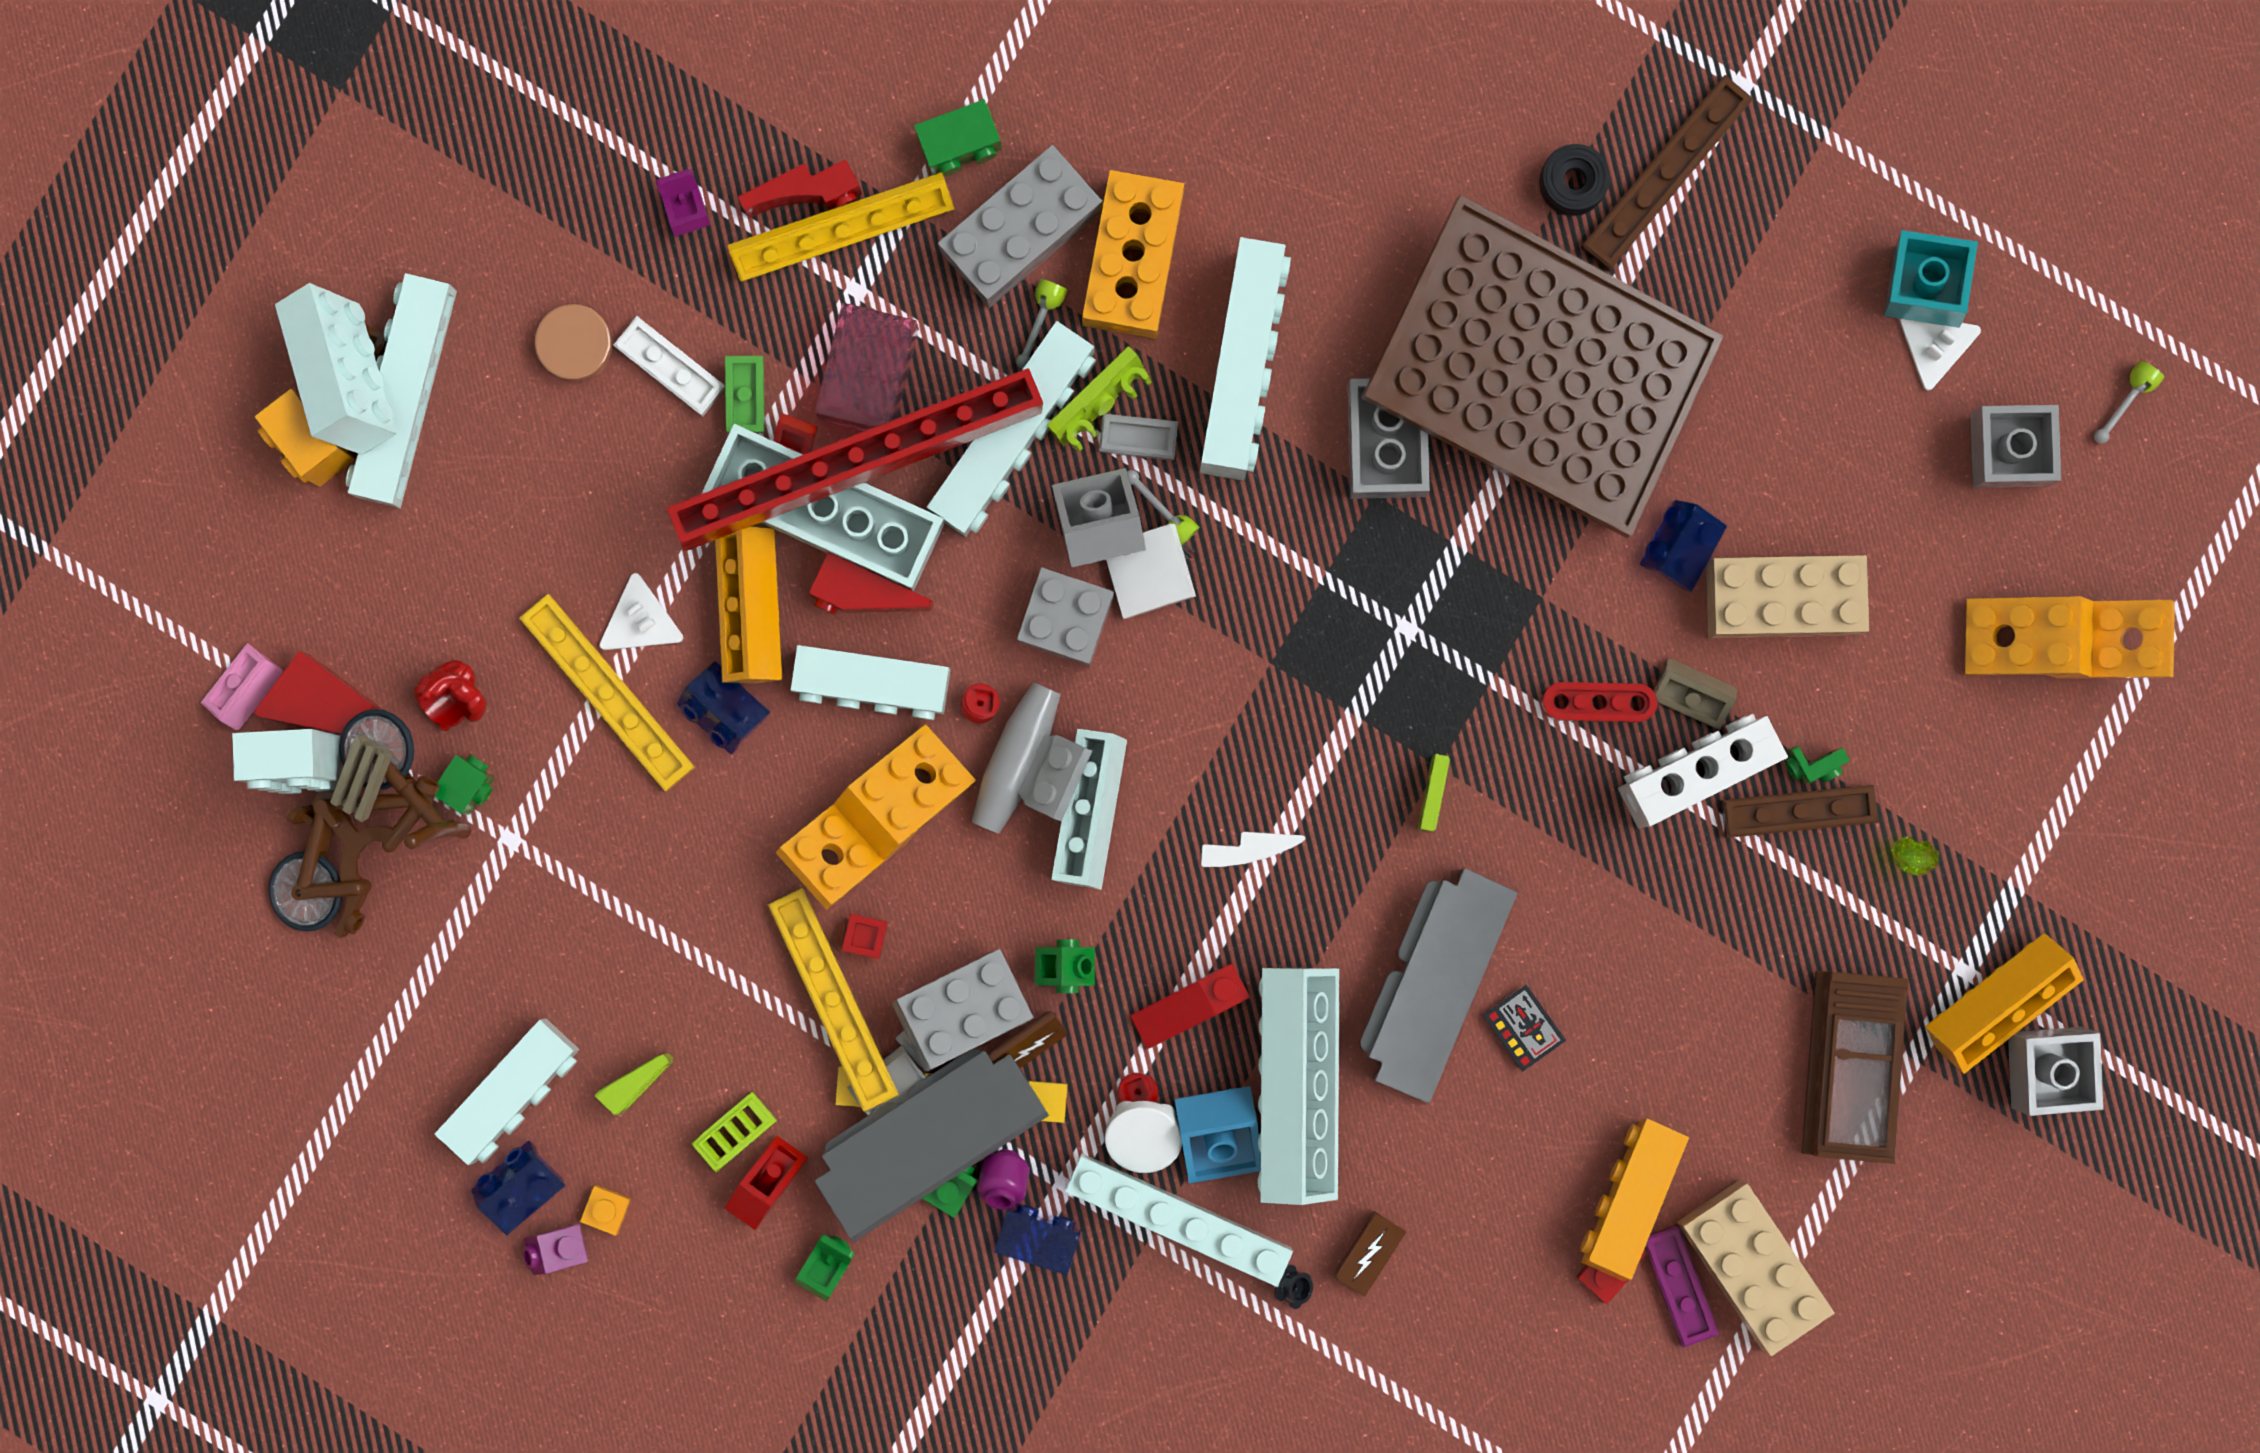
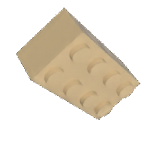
M1867 555L1713 558L1706 563L1708 638L1859 636L1869 632Z
M1741 1180L1736 1181L1676 1222L1761 1350L1769 1356H1773L1835 1314L1748 1183Z

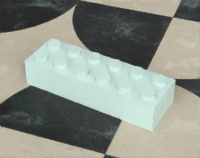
M1240 237L1200 473L1244 481L1247 471L1254 472L1259 444L1252 443L1253 434L1260 435L1265 413V406L1258 405L1259 397H1267L1272 369L1265 368L1266 360L1273 361L1278 332L1271 331L1272 323L1279 324L1285 296L1277 292L1278 287L1286 286L1291 257L1284 256L1286 246L1284 244Z
M734 424L702 494L794 459L802 454ZM861 483L761 522L770 528L823 552L832 553L913 592L945 524L943 518L866 483Z
M1262 968V978L1259 983V992L1262 997V1016L1259 1021V1032L1262 1036V1055L1258 1065L1261 1074V1095L1258 1101V1108L1261 1113V1133L1258 1138V1148L1261 1153V1172L1258 1176L1261 1203L1305 1205L1338 1200L1339 969Z

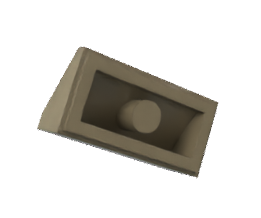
M1670 658L1667 659L1653 690L1657 697V703L1718 730L1721 729L1737 697L1736 687Z

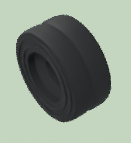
M1569 144L1554 151L1545 162L1539 178V187L1545 202L1556 212L1568 216L1583 215L1593 210L1605 196L1610 183L1609 168L1602 155L1595 149L1582 144ZM1576 170L1582 173L1585 184L1581 189L1573 190L1566 186L1564 175L1568 171Z

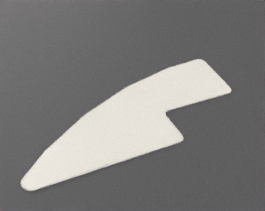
M1242 832L1239 847L1203 845L1201 865L1203 867H1224L1265 859L1298 845L1305 840V836Z

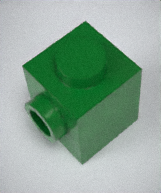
M472 754L467 759L463 756L455 755L437 782L440 788L435 797L460 814L470 815L475 806H482L493 791V787L490 784L494 777L486 772L489 765Z

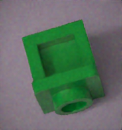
M1795 746L1785 751L1788 759L1784 761L1792 778L1795 781L1800 779L1803 785L1811 783L1818 778H1821L1822 782L1825 783L1841 775L1844 772L1840 766L1850 762V759L1844 748H1839L1808 764L1799 746Z
M822 1234L794 1283L827 1302L850 1265L855 1252L850 1250L849 1244L837 1236L828 1237Z

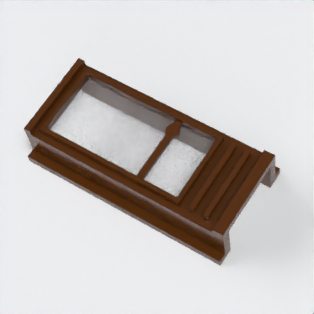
M1815 971L1802 1154H1811L1824 1158L1895 1164L1909 979Z

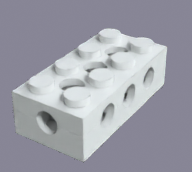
M1754 714L1744 716L1725 726L1728 733L1722 736L1719 731L1710 733L1692 742L1694 750L1688 753L1685 748L1676 750L1658 759L1660 767L1653 770L1651 765L1624 776L1626 784L1618 787V790L1638 829L1652 826L1788 758L1768 716L1756 719ZM1731 744L1738 750L1739 756L1737 761L1730 754ZM1697 761L1701 762L1705 768L1703 778L1696 772L1695 766ZM1663 777L1671 784L1669 795H1666L1661 788Z

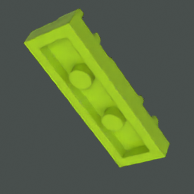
M1129 346L1047 424L1051 433L1060 444L1065 446L1069 442L1075 450L1081 451L1083 447L1076 439L1078 433L1087 431L1092 437L1097 435L1090 421L1106 414L1113 407L1115 399L1122 390L1125 391L1127 396L1135 399L1137 394L1131 387L1133 380L1142 379L1147 385L1151 383V379L1144 370L1145 368L1141 360Z

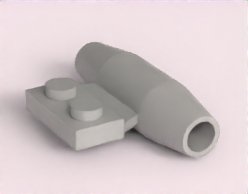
M1033 682L1008 719L983 775L972 817L973 823L999 834L1022 799L1026 806L1053 819L1062 821L1092 750L1061 736H1050L1061 694Z

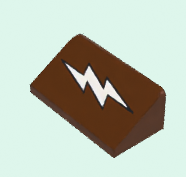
M1050 1011L992 1051L989 1057L995 1064L1010 1054L1021 1068L1066 1037L1067 1031L1054 1012Z
M1373 1211L1335 1270L1334 1278L1366 1296L1406 1234V1231L1376 1211Z

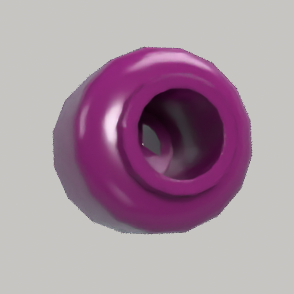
M1002 1149L997 1153L990 1154L982 1160L977 1191L990 1207L1000 1210L1010 1209L1025 1199L1030 1167L1024 1159L1012 1150Z

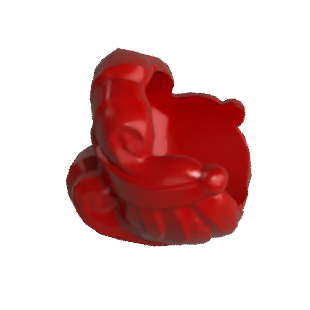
M457 660L448 661L430 673L423 675L413 691L415 699L418 700V704L424 714L431 721L439 724L443 731H448L450 727L458 725L464 718L471 722L479 721L487 705L482 693L475 688L474 681L476 678L472 668L468 664Z

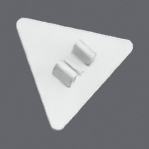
M1898 318L1922 386L1927 391L1934 388L1981 333L1979 326L1962 323L1960 328Z
M634 573L631 575L603 635L600 647L603 650L673 644L682 642L684 637L642 577Z

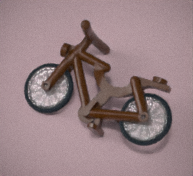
M371 709L355 715L343 729L339 743V754L344 767L354 738L362 734L393 753L380 790L393 787L397 793L377 795L371 811L408 808L394 827L389 825L372 826L358 831L351 822V818L343 811V806H335L330 803L334 791L319 793L315 797L313 805L295 807L287 815L286 820L294 825L307 823L311 826L305 851L295 852L286 856L273 870L269 881V897L273 910L279 919L295 930L309 932L327 926L338 914L343 897H346V909L334 935L339 938L345 937L348 933L355 934L361 928L365 915L359 911L372 885L369 880L363 879L358 874L357 863L360 853L370 843L380 841L382 842L383 850L391 853L397 849L403 840L407 848L415 849L433 839L447 836L465 839L471 835L469 825L453 820L444 821L434 809L435 806L432 801L440 788L439 783L425 776H419L416 782L409 773L414 759L413 738L405 723L393 713L386 710ZM375 754L373 761L371 763L369 769L370 774L368 776L367 782L363 784L364 788H366L368 784L369 778L371 776L374 765L378 758L377 754ZM363 796L358 797V804H360ZM422 817L427 826L408 834ZM333 830L345 845L341 858L340 876L333 864L326 859Z

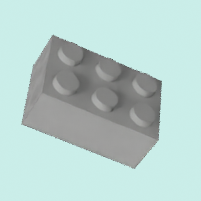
M1370 378L1350 379L1347 386L1350 499L1426 497L1430 491L1428 433L1361 399Z
M1000 949L891 1003L924 1072L1034 1018Z

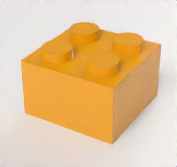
M292 388L254 416L262 426L257 430L260 436L271 448L275 447L281 454L285 455L281 459L284 467L294 478L299 477L304 483L310 481L321 487L356 460L349 450L311 436L300 394Z

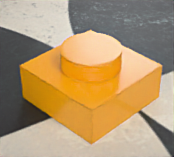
M595 1185L580 1222L616 1236L620 1231L632 1198Z

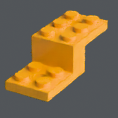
M2082 596L1967 599L1965 674L2047 675L2057 679L2173 678L2175 601H2092ZM2010 626L2015 632V639L2011 645L2001 647L1997 642V633L2001 628ZM2131 629H2139L2143 635L2142 644L2137 649H2127L2123 641L2125 634Z
M925 724L850 784L832 806L784 843L776 851V854L824 908L828 910L904 847L922 826L971 787L976 779ZM921 768L926 770L931 777V783L920 782L915 776V769ZM823 849L832 850L837 854L839 860L837 865H831L824 861L821 854Z

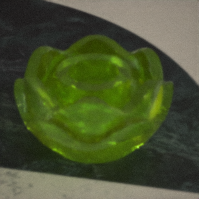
M1905 836L1893 845V859L1896 865L1907 873L1925 875L1933 871L1939 864L1940 852L1935 851L1928 841L1916 842L1912 837Z

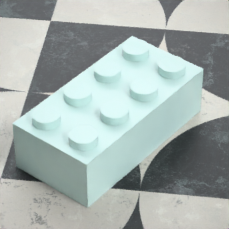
M311 283L306 284L276 303V311L311 436L362 455L396 435L393 411L387 402L383 388L384 379L377 367L374 356L375 348L368 336L364 322L365 313L360 304Z
M314 729L232 733L234 781L247 783V789H258V791H268L270 793L278 792V794L302 793V789L316 790V792L335 791L343 770L339 754L341 736ZM350 738L348 739V744H347V753H348V754H349V751H350Z

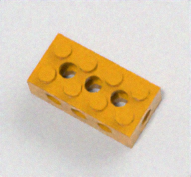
M1114 170L1109 171L1082 316L1083 326L1157 340L1183 200L1184 183ZM1137 212H1143L1150 217V220L1145 224L1138 225L1133 223L1130 217ZM1129 249H1138L1144 256L1138 261L1131 262L1125 259L1123 254ZM1129 285L1135 288L1137 293L1132 298L1124 299L1116 291L1121 286Z

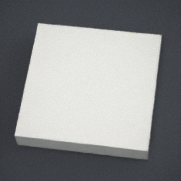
M1168 524L1144 532L1145 551L1106 559L1123 619L1196 597L1175 524Z

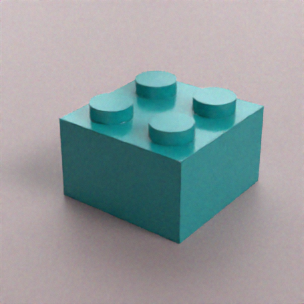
M1901 230L1894 249L1884 316L1960 328L1968 310L1978 241Z

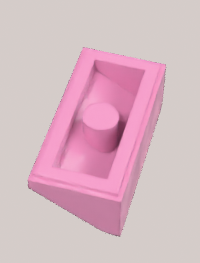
M247 643L201 701V704L221 722L235 730H239L284 671Z

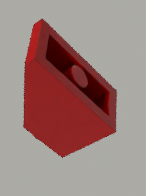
M777 1135L739 1183L724 1208L756 1230L808 1157Z

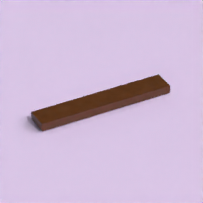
M1724 75L1584 242L1581 249L1606 270L1610 271L1754 98Z

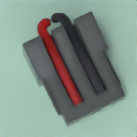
M1184 543L1182 550L1185 559L1193 558L1195 551Z

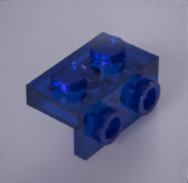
M1674 500L1671 507L1665 512L1663 521L1653 540L1647 545L1640 565L1645 569L1660 573L1681 589L1692 592L1727 525L1698 504Z
M716 661L685 687L677 702L683 715L689 721L697 723L709 734L710 739L716 746L724 748L730 754H733L739 748L741 742L767 719L770 713L740 683L722 682V667Z
M527 1141L523 1146L511 1150L504 1162L492 1172L483 1174L477 1180L471 1192L476 1207L504 1234L508 1235L566 1185L563 1178L538 1155L535 1145Z

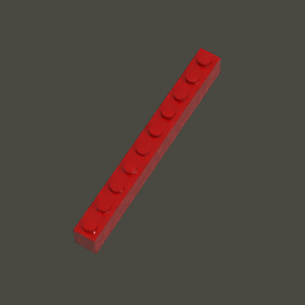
M1027 368L667 507V511L682 549L686 552L1042 414L1043 400L1030 369Z

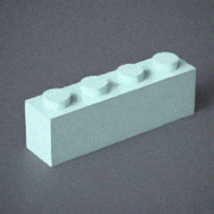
M797 645L791 691L800 694L799 701L821 704L822 697L837 699L836 706L859 709L860 703L875 705L874 712L897 715V709L900 708L913 710L912 717L934 720L935 714L944 715L951 670L949 667Z
M1077 729L1075 743L1092 750V753L1061 821L1051 880L1102 890L1127 740L1112 733Z
M539 1020L438 1129L435 1135L467 1165L474 1164L478 1160L483 1164L498 1149L499 1146L494 1142L504 1131L510 1135L524 1121L525 1118L521 1113L530 1103L537 1106L549 1094L551 1089L547 1085L556 1075L560 1078L564 1077L574 1067L577 1060L573 1056L580 1049L549 1020Z

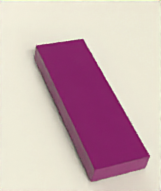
M1676 1224L1650 1234L1645 1251L1681 1347L1685 1348L1719 1335L1679 1225Z

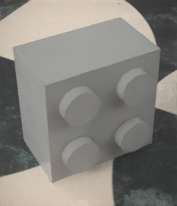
M2059 405L1981 406L1970 413L1973 488L2049 487L2061 481Z
M1126 468L1052 485L1071 567L1146 550L1140 516Z
M1041 567L1017 637L1018 643L1090 667L1114 598V591Z
M2083 1027L2021 1031L2008 1039L2012 1109L2029 1116L2103 1110L2100 1033Z

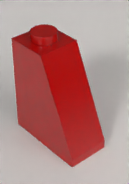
M299 651L253 713L270 720L342 734L347 723L355 715L365 710L381 709V707L310 654ZM371 717L361 721L354 727L350 736L367 735L374 728L379 717Z

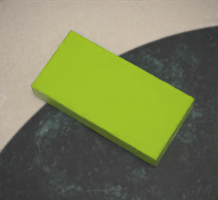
M1439 754L1432 756L1417 830L1434 832L1436 830L1450 762L1449 756Z

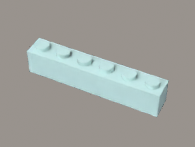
M405 273L403 283L399 282L395 288L393 302L397 306L394 318L387 321L384 331V340L387 341L384 356L380 355L376 363L384 379L383 388L387 402L393 411V423L397 434L366 453L358 454L356 464H352L349 467L346 476V486L349 487L348 493L356 498L401 509L457 293L448 283Z
M1058 321L1055 322L1023 368V370L1030 369L1043 400L1042 414L973 440L927 506L930 513L943 518L944 523L964 537H967L970 531L977 533L989 516L984 512L992 500L996 502L1001 500L1010 486V483L1006 480L1014 468L1020 471L1032 454L1027 449L1035 438L1041 441L1049 431L1047 424L1051 421L1049 418L1057 407L1062 410L1075 392L1071 389L1078 376L1084 379L1096 362V359L1092 357L1095 353L1094 346Z
M1083 1153L1080 1155L1065 1192L1276 1287H1278L1293 1253L1292 1248L1286 1244Z

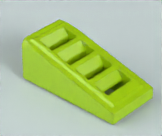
M669 1053L658 1055L602 1088L595 1094V1097L614 1115L623 1114L674 1062V1058Z
M751 1092L694 1140L692 1145L711 1168L718 1172L778 1120L756 1094ZM747 1106L763 1122L758 1127L743 1111ZM735 1116L749 1130L750 1134L745 1137L731 1121ZM723 1127L738 1142L734 1148L720 1133L719 1130ZM711 1137L726 1153L722 1158L707 1142Z

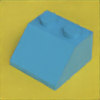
M1250 1086L1174 1099L1189 1184L1261 1171V1153L1258 1148L1259 1130Z

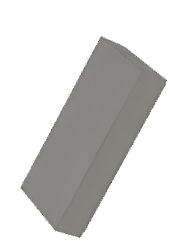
M1104 414L1099 453L1174 461L1178 421Z

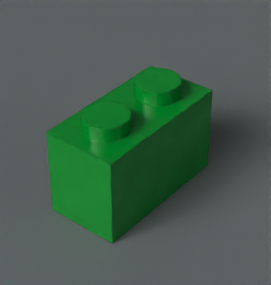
M985 99L914 125L931 175L941 172L944 177L952 175L962 169L961 165L973 160L977 164L987 162L997 156V151L1002 150L1001 140Z

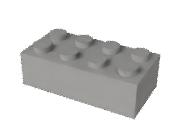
M1052 145L939 241L938 246L940 253L990 308L1102 212L1103 203L1076 170Z

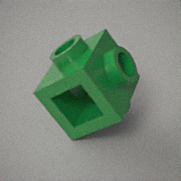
M1056 939V947H1035V985L1056 986V993H1079V986H1095V947H1079V939Z

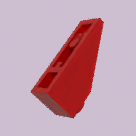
M829 552L809 591V594L817 599L814 606L835 615L837 609L845 613L931 611L934 605L932 600Z
M1229 963L1135 1012L1130 1017L1148 1050L1250 998L1233 963Z

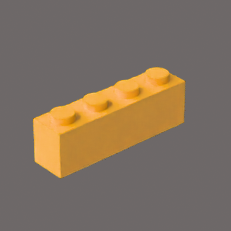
M748 527L715 540L722 682L757 684L782 680L775 532L771 528Z
M2044 933L2035 941L2027 944L2021 952L2003 966L1998 967L1979 985L1967 991L1961 999L1947 1010L1938 1014L1925 1028L1936 1049L1965 1074L2084 979L2074 957Z
M1648 1118L1639 1121L1637 1125L1632 1124L1624 1140V1145L1628 1146L1623 1161L1618 1159L1610 1173L1609 1180L1614 1182L1608 1196L1603 1194L1596 1207L1595 1216L1599 1217L1594 1231L1588 1230L1582 1241L1580 1251L1585 1253L1581 1261L1582 1263L1621 1281L1632 1280L1689 1137Z

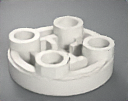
M1123 1101L1119 1103L1106 1126L1105 1144L1111 1158L1121 1167L1139 1173L1156 1172L1169 1166L1179 1155L1182 1146L1179 1122L1175 1109L1168 1104H1158L1150 1101Z

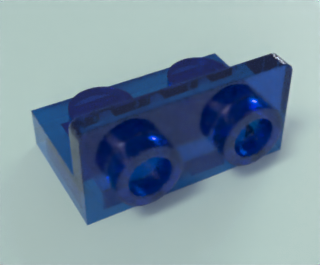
M1020 1203L1017 1204L1016 1209H1007L994 1252L1068 1275L1081 1234V1229L1074 1228L1076 1221L1059 1215H1054L1053 1220L1039 1217V1209Z

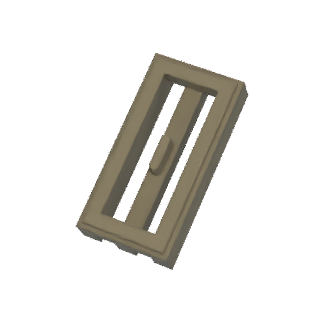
M363 734L356 736L330 803L335 806L342 805L344 812L356 814L355 819L360 822L368 819L393 753ZM375 754H377L378 758L374 765L373 771L369 778L360 804H358V797L362 790L363 784L367 782L368 776L370 774L369 769L371 763L373 761Z

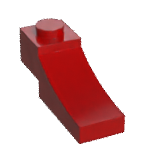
M844 159L813 176L807 165L803 163L738 196V199L748 218H751L774 208L804 203L826 204L828 210H832L858 201L857 197L862 194V191L847 160Z

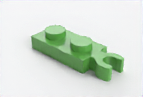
M725 356L726 432H730L734 424L752 432H765L764 356Z

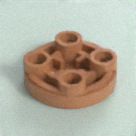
M568 304L555 308L542 319L535 335V349L540 362L550 373L563 380L581 381L599 375L605 369L612 351V336L608 325L597 312L583 305Z

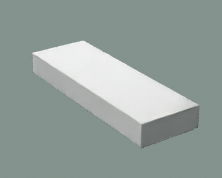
M638 316L635 317L613 345L702 417L725 390L724 384Z

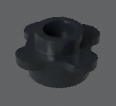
M1287 1265L1278 1287L1274 1289L1275 1299L1278 1301L1285 1300L1289 1303L1290 1308H1300L1302 1304L1310 1299L1313 1292V1283L1310 1275L1305 1272H1298L1294 1265Z

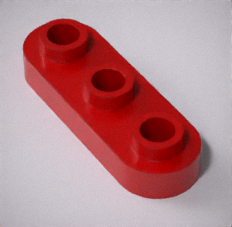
M1558 682L1545 690L1541 704L1545 714L1556 721L1639 723L1653 716L1657 709V697L1654 691L1644 684ZM1557 695H1562L1566 698L1567 705L1564 709H1558L1554 705V698ZM1600 696L1603 698L1605 705L1602 710H1597L1592 706L1593 697ZM1632 697L1641 699L1642 708L1639 711H1635L1630 707Z

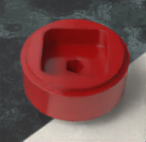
M982 683L968 687L960 700V708L963 715L971 722L979 724L993 719L1000 707V698L997 692L991 686Z
M1130 1073L1120 1082L1118 1097L1120 1102L1150 1101L1156 1103L1158 1087L1151 1076L1143 1073Z

